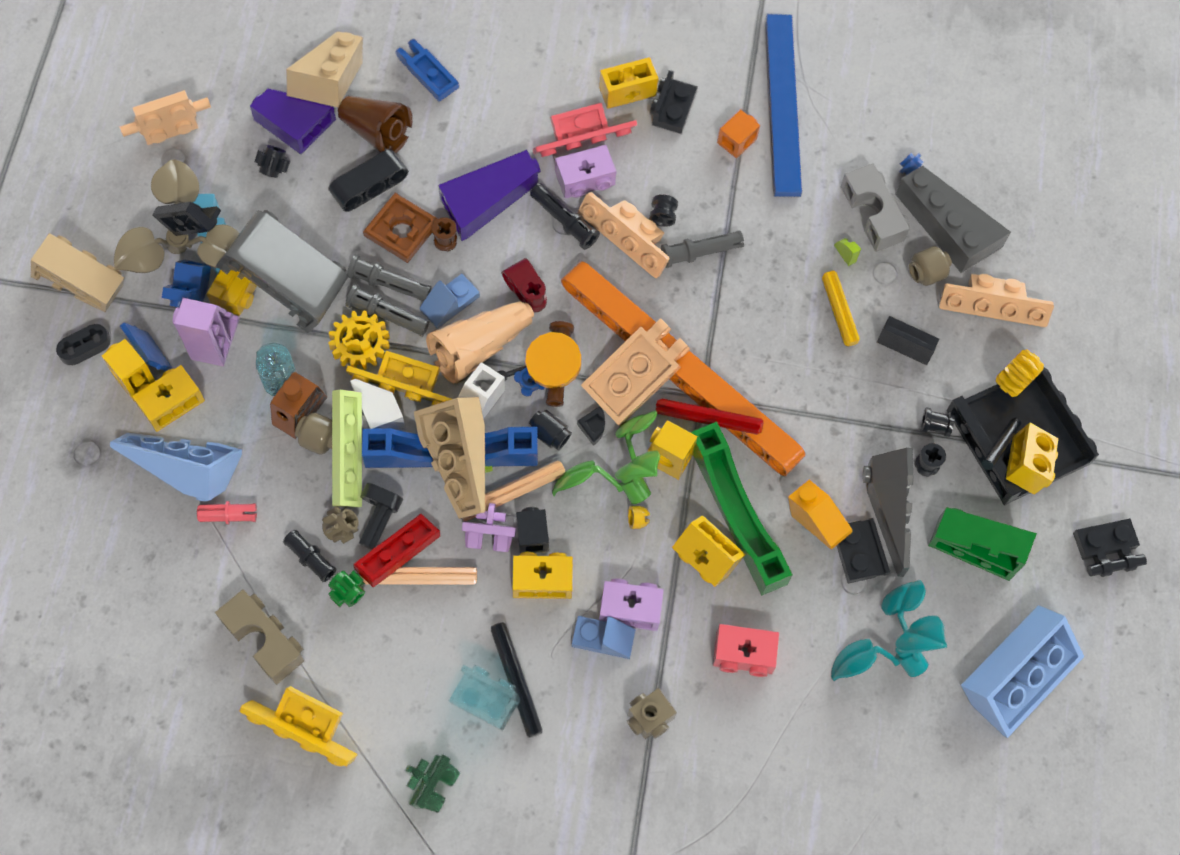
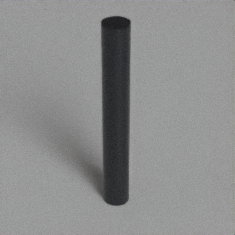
M1012 418L983 460L982 466L984 469L991 470L1020 428L1022 424L1020 419Z

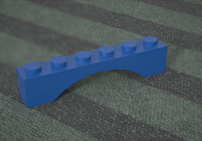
M507 427L485 433V466H538L537 427ZM392 428L363 429L362 458L365 468L433 467L431 464L433 459L428 449L423 448L418 434Z

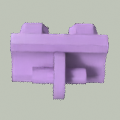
M489 503L488 511L476 515V519L487 520V524L463 522L462 531H465L466 548L482 549L483 534H493V550L509 552L512 537L516 536L517 527L494 525V521L505 522L506 513L495 512L496 504Z

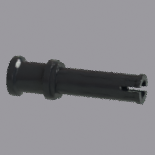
M538 183L532 188L530 196L563 225L564 232L567 235H572L580 242V247L583 250L590 248L597 241L600 232L596 228L592 229L584 222V217L581 214H574L542 183Z

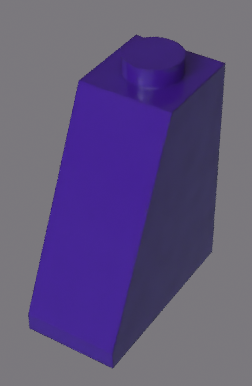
M269 88L261 95L256 96L250 105L254 121L300 155L336 121L334 106L287 96L286 92Z

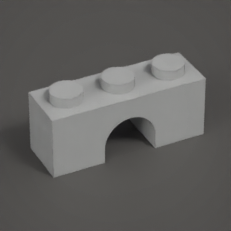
M872 163L845 173L840 187L851 208L868 205L876 210L877 214L868 218L864 232L875 252L904 242L910 230L908 218L900 212L895 195L890 193L885 185L884 175L882 172H878L876 166Z

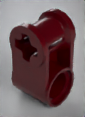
M523 258L501 271L502 277L509 289L515 293L522 303H528L533 312H540L546 307V286L527 258Z

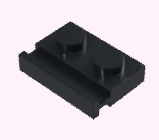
M874 518L848 523L852 528V533L836 545L847 583L888 575L890 569Z

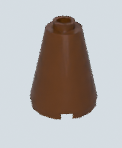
M347 96L337 107L339 119L380 153L388 149H392L397 153L408 140L409 136H406L405 133L407 127L412 128L413 117L410 108L402 103Z

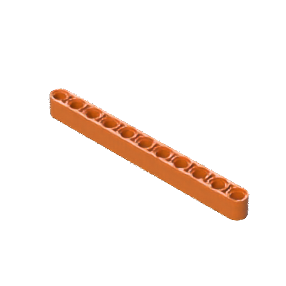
M580 261L561 279L563 287L569 294L624 341L629 339L640 327L647 332L656 323L584 261ZM669 333L660 339L668 348L677 341ZM688 351L676 361L681 368L669 380L699 406L761 418L764 421L763 430L758 435L732 429L727 430L782 476L788 475L805 457L804 449L793 438L691 351Z

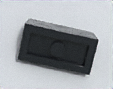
M891 316L888 317L877 340V343L924 365L929 363L939 342V338Z

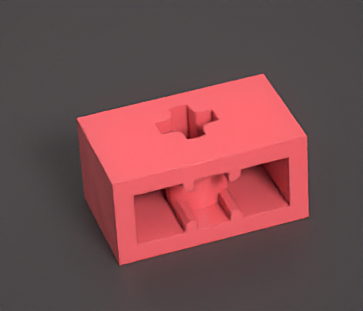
M719 624L716 632L713 666L720 667V671L727 673H736L738 670L750 671L749 674L752 676L767 677L776 668L779 632ZM742 647L748 648L749 657H744V653L741 651Z

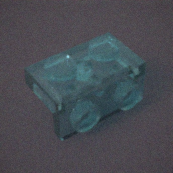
M463 665L461 671L464 675L449 702L503 731L521 699L514 691L516 687L501 678L498 682L488 678L490 673L477 665H474L472 669Z

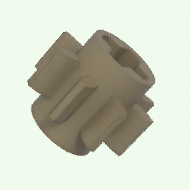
M338 506L327 511L328 516L322 518V530L325 536L334 543L341 540L344 544L354 538L353 534L359 530L357 528L359 521L356 514L352 510L347 509V507L340 510Z

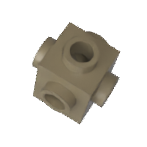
M657 688L648 696L642 693L629 703L631 708L628 710L627 716L629 719L627 723L637 736L641 734L646 740L653 735L656 739L669 729L667 724L675 719L677 712L661 690Z

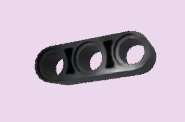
M388 149L333 180L328 190L343 211L349 212L402 182L407 177L409 171L392 149Z

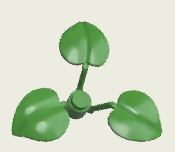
M657 411L633 417L616 430L615 435L617 438L625 437L631 457V463L621 467L615 473L616 479L621 480L620 483L591 460L579 463L568 469L555 483L552 490L553 496L559 491L585 482L593 473H600L617 488L618 492L624 490L631 504H638L651 495V491L643 477H657L660 453L654 450L636 457L631 440L634 434L644 431L653 423L658 414Z

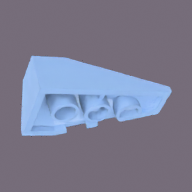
M126 433L110 442V447L181 493L196 497L199 501H210L226 490L242 456V449L219 443L207 442L206 447L190 445L191 440L187 439L164 442V438L161 436Z

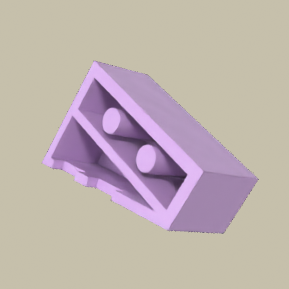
M183 298L180 308L177 307L174 311L173 324L191 360L224 367L240 317L226 312L225 309L217 305Z

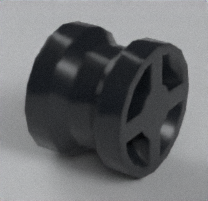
M665 194L654 196L651 203L653 210L650 212L649 220L653 221L657 226L669 227L674 225L676 222L674 212L678 208V200Z

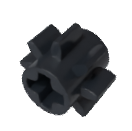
M266 145L263 151L258 150L254 161L258 163L257 166H260V173L273 178H278L279 173H287L290 160H287V157H285L286 151L272 145Z

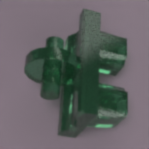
M444 754L441 756L435 755L426 772L425 770L429 762L424 759L420 760L416 768L407 765L405 772L411 778L406 787L413 791L415 790L408 803L415 809L424 808L436 813L441 810L446 798L433 790L438 781L452 787L460 775V772L449 763L451 760Z

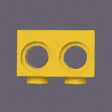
M1032 423L1027 424L1012 438L1006 479L1034 495L1044 487H1049L1055 478L1054 466L1058 457V438Z

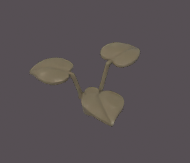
M174 159L168 161L155 172L151 180V191L154 197L164 204L195 202L199 194V182L195 173L188 165ZM221 224L216 225L210 232H207L206 237L199 236L192 240H188V235L175 236L168 230L166 240L162 238L154 239L152 231L146 227H136L127 231L119 240L114 253V268L135 273H149L162 265L164 260L163 247L173 254H182L187 248H191L192 245L198 242H202L197 249L198 257L208 266L217 268V263L240 233L229 225Z

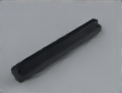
M504 622L491 626V633L526 735L529 738L538 736L542 733V726L507 626Z

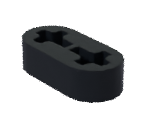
M92 324L59 341L56 346V352L64 364L73 366L106 350L110 345L111 338L104 326ZM98 334L100 341L95 343L92 336ZM69 347L74 349V354L71 356L67 351Z

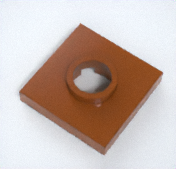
M394 193L365 228L363 235L406 263H409L432 234L433 223L438 218L399 194ZM399 224H406L412 230L407 234V237L399 238V235L392 232L393 228Z

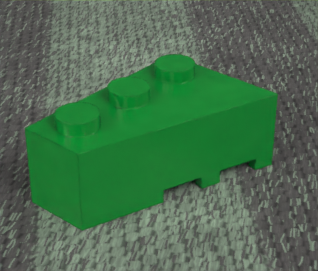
M946 507L938 519L928 546L1010 581L1026 564L1037 533L969 514L957 508Z

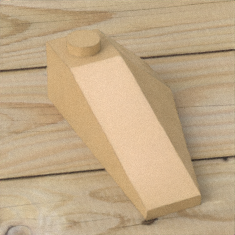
M479 397L455 398L414 411L419 440L423 448L428 449L433 459L431 464L434 470L440 472L445 482L444 490L458 518L461 519L484 513L485 424Z

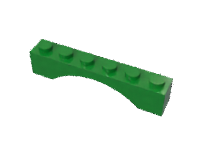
M715 422L692 431V434L698 436L693 456L737 547L746 554L743 559L761 596L788 585L793 574L780 548L765 530L748 499L735 467L730 447L718 423Z

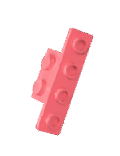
M602 103L560 113L550 117L556 142L537 146L532 150L533 154L540 153L541 157L556 154V148L566 146L568 151L582 147V141L591 139L592 144L605 141L608 134L616 133L617 137L632 133L631 128L637 126V121L634 120L608 127Z

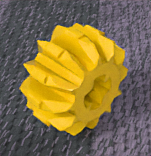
M1028 349L1022 350L996 376L995 382L1011 397L1018 396L1043 371L1044 364L1036 354L1031 353Z

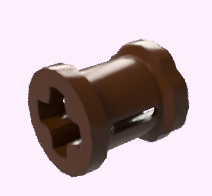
M443 217L433 223L434 245L439 251L449 252L457 246V229L452 219Z

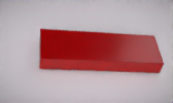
M420 513L353 564L354 570L374 588L441 537L440 530Z

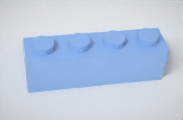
M1038 605L961 684V687L971 705L1003 736L1008 738L1084 658V655L1066 617Z

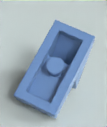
M460 274L446 286L439 280L420 306V311L438 329L478 299L480 292L463 274Z
M578 616L572 647L630 659L636 629L609 616L607 622Z

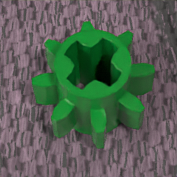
M354 570L349 575L345 571H341L329 582L328 587L332 591L328 595L338 607H341L344 603L348 607H352L364 596L365 591L361 587L365 583Z

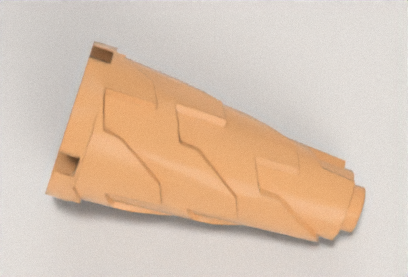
M518 301L492 311L481 312L467 320H459L439 330H434L426 337L430 356L436 353L438 360L434 364L440 368L441 374L449 382L457 384L474 372L481 362L483 363L503 349L502 346L513 340L520 331L532 323L534 312L528 303Z

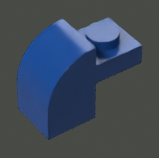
M186 259L175 262L173 284L163 287L162 298L169 299L170 306L179 308L183 298L203 302L209 285L211 266Z

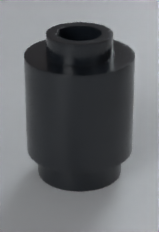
M547 409L543 412L537 411L529 421L531 427H537V438L549 448L554 447L560 450L572 435V432L568 430V425Z

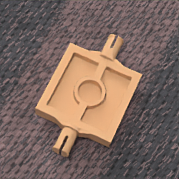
M184 90L133 107L135 122L119 127L123 137L139 132L144 136L147 145L161 143L168 138L187 134L192 130L198 129L195 119L196 112L211 108L208 97L192 102Z

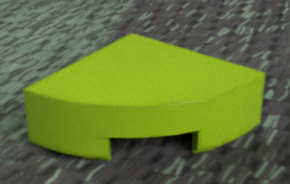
M844 238L834 244L848 266L856 263L861 251L856 242L852 241L850 243L848 239Z

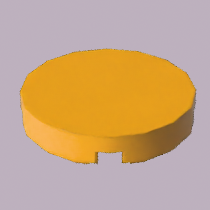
M549 332L540 335L531 342L526 351L525 363L530 377L537 384L545 388H561L576 379L581 370L582 356L578 345L571 337L563 333Z

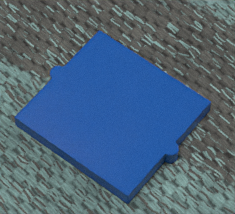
M127 323L120 325L146 364L156 367L158 370L167 371L172 369V366L148 332L137 328L135 325L132 326Z

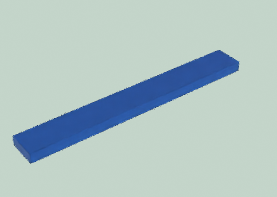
M767 14L766 37L774 197H801L802 182L792 15Z

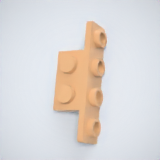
M592 192L586 194L578 214H581L588 223L650 275L658 278L669 261V256L654 245L662 239L664 232L626 200L609 207Z
M971 274L968 282L969 287L945 284L939 302V308L943 310L1040 327L1048 326L1054 309V303L1051 301L1028 298L1025 283L1016 279L993 278L988 274Z

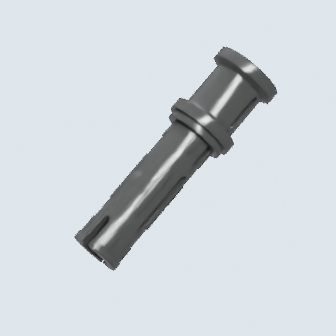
M738 230L697 241L684 239L683 243L669 246L662 244L661 251L669 256L666 268H670L672 264L684 261L692 263L697 257L742 248L744 247V237L742 232Z
M356 254L353 256L347 271L348 278L356 277L369 282V285L372 287L381 285L423 302L432 289L430 285L384 269L381 263L373 264L362 260Z
M358 284L352 286L346 298L345 305L347 307L365 310L369 317L376 314L385 320L419 334L421 337L425 335L429 327V320H425L383 301V297L380 294L376 293L373 295L366 292Z

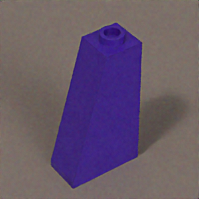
M527 150L438 185L440 200L449 218L455 222L461 241L468 239L538 184V173L541 172L540 166L536 158L530 157Z

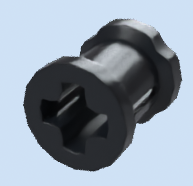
M926 407L921 421V432L929 430L944 433L945 437H950L954 427L955 413L943 414L933 412L931 408Z
M929 443L925 445L915 459L914 465L917 468V472L925 477L937 474L940 466L946 460V452L939 444Z

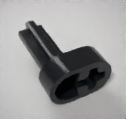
M367 483L360 497L366 502L375 505L376 508L359 544L368 549H374L392 513L398 512L403 498L380 486Z

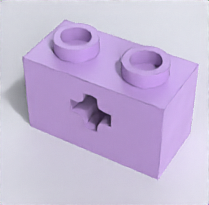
M607 145L555 158V174L564 198L581 197L588 192L595 190L603 191L615 185L616 169Z
M623 579L605 581L599 620L607 622L609 616L632 628L658 631L664 589L657 588V585L652 583H641L640 586L631 585ZM629 599H634V608L628 607Z

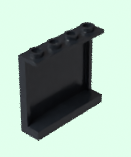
M1045 367L1018 396L1011 397L996 384L964 399L963 395L953 399L946 410L948 414L949 412L955 413V426L1004 506L1030 494V492L1006 479L1012 440L991 470L984 469L982 462L1012 418H1018L1022 423L1016 434L1027 424L1032 423L1058 438V457L1055 461V478L1053 482L1090 465L1099 455L1095 442L1088 438L1082 428L1079 417L1072 413L1067 405L1065 395L1058 391L1052 381L1049 370Z

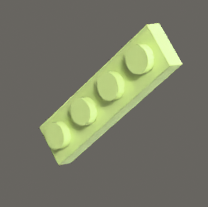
M334 390L332 391V506L359 508L362 507V498L360 497L362 494V393Z

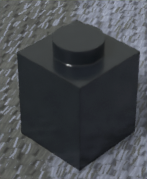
M527 507L522 509L521 512H516L520 553L548 552L549 537L546 509L539 510L538 507Z

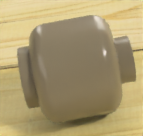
M932 246L913 255L909 264V272L916 283L929 286L948 277L952 261L946 251L943 252L940 248Z
M318 413L303 416L295 430V436L298 437L299 445L319 455L325 454L329 449H332V419Z

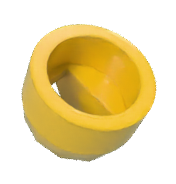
M643 506L629 507L628 523L630 529H641L649 524L650 519L645 518V516L650 515L647 508Z

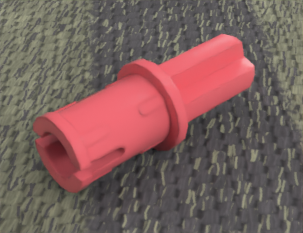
M226 501L225 504H200L197 507V519L199 522H225L226 525H229L230 522H256L257 513L245 514L244 512L257 511L256 503L230 504L229 501Z

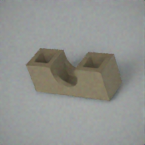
M242 589L219 608L215 614L238 642L252 632H260L265 635L264 646L253 655V658L277 685L304 662L300 654L304 649L293 636L287 639L283 635L281 630L284 629V626L274 615L268 618L262 611L266 606L255 593L249 596Z

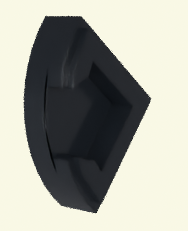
M600 406L577 421L578 427L593 446L599 442L605 430V415Z

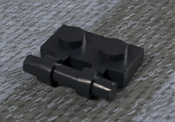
M1131 518L1077 529L1073 532L1082 560L1094 559L1095 564L1087 566L1090 577L1096 575L1106 577L1120 570L1129 572L1136 570L1138 566L1147 564L1144 554L1134 556L1131 553V549H1136L1140 546ZM1118 553L1120 559L1110 561L1106 555Z

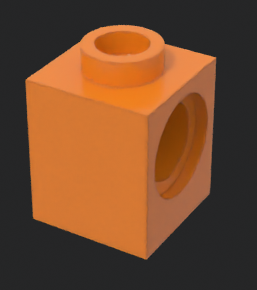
M740 109L720 128L717 143L737 159L757 140L760 124L753 116L747 115Z

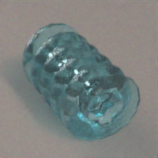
M278 343L266 344L256 352V369L263 387L268 394L275 396L290 375L296 372L291 354L285 346Z

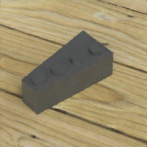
M924 166L906 175L900 181L895 195L939 248L949 254L952 263L960 273H963L1003 248L1011 231Z

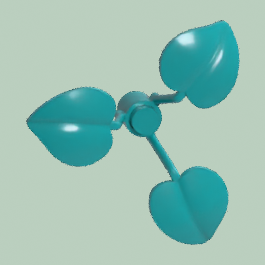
M921 580L909 582L893 589L885 596L881 604V609L886 615L897 614L903 629V634L895 643L896 656H893L880 646L873 647L870 639L855 641L846 646L836 657L831 672L833 681L839 678L853 677L867 671L877 659L876 653H880L891 660L894 666L901 664L908 676L917 677L923 674L929 666L922 652L947 648L944 624L938 616L922 617L914 621L909 629L904 619V612L917 609L925 598L926 588Z

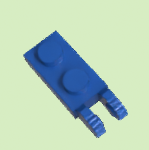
M415 39L408 42L410 50L415 54L414 57H411L401 47L395 50L400 62L438 102L459 89V82L427 48L424 49Z

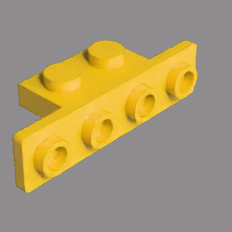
M385 352L378 374L348 365L346 368V372L352 376L351 380L358 379L366 383L372 382L378 384L379 388L393 392V394L395 390L405 393V398L420 403L421 399L431 401V406L452 400V398L433 393L440 372L439 367L393 352Z
M291 686L285 689L276 712L254 700H250L240 707L239 712L246 715L248 721L273 729V733L281 738L293 739L300 743L302 749L308 752H318L327 757V761L335 766L347 767L357 757V753L332 741L343 713Z

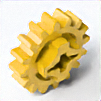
M365 310L361 316H357V313L352 311L351 318H347L343 314L341 315L343 322L341 324L334 322L335 331H329L331 341L328 344L330 350H333V358L335 360L340 358V363L343 367L348 363L357 368V365H361L363 370H367V363L377 366L376 358L383 359L384 350L390 348L389 341H387L390 339L389 331L385 330V322L381 321L378 323L376 314L368 318L367 311ZM376 338H378L375 347L372 348V344H374L376 342Z

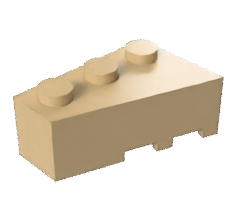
M337 31L287 68V96L339 107L362 65L363 37L349 32Z
M49 233L31 258V278L39 280L42 276L54 282L53 288L61 291L64 287L74 293L76 299L103 312L107 311L124 284V277L121 276L122 273L119 270H116L111 265L104 266L97 262V258L93 254L82 250V252L72 247V243L60 235L55 237Z

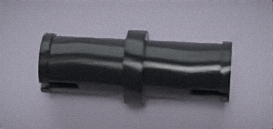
M293 530L285 536L283 544L299 558V563L302 566H308L322 582H327L334 576L337 569L320 554V549L316 545L312 546L298 530Z

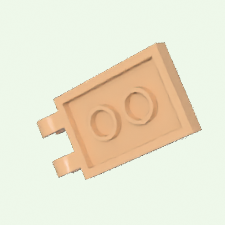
M661 318L647 332L640 327L581 384L587 393L619 426L627 421L681 368L676 361L690 350L681 338L670 348L660 340L671 331V328Z

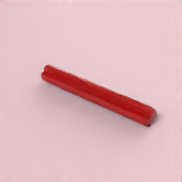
M663 398L659 399L656 403L655 410L660 415L708 425L717 422L719 427L756 435L763 430L764 421L761 418Z

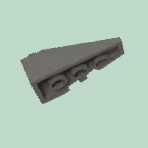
M909 447L872 456L868 465L863 467L862 473L863 483H867V494L898 577H904L910 568L911 530L905 527L909 523L910 513H912V503L907 501L910 485H913L914 472L913 448Z

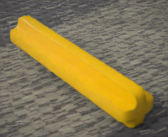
M836 271L825 272L822 280L844 345L847 347L857 345L860 338Z

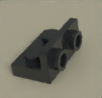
M669 70L666 79L661 78L657 90L660 96L658 99H653L649 114L653 115V126L682 134L697 94L698 86L674 80V71Z
M193 202L157 206L152 216L175 236L210 232L217 224V218L221 209L217 206L201 208Z

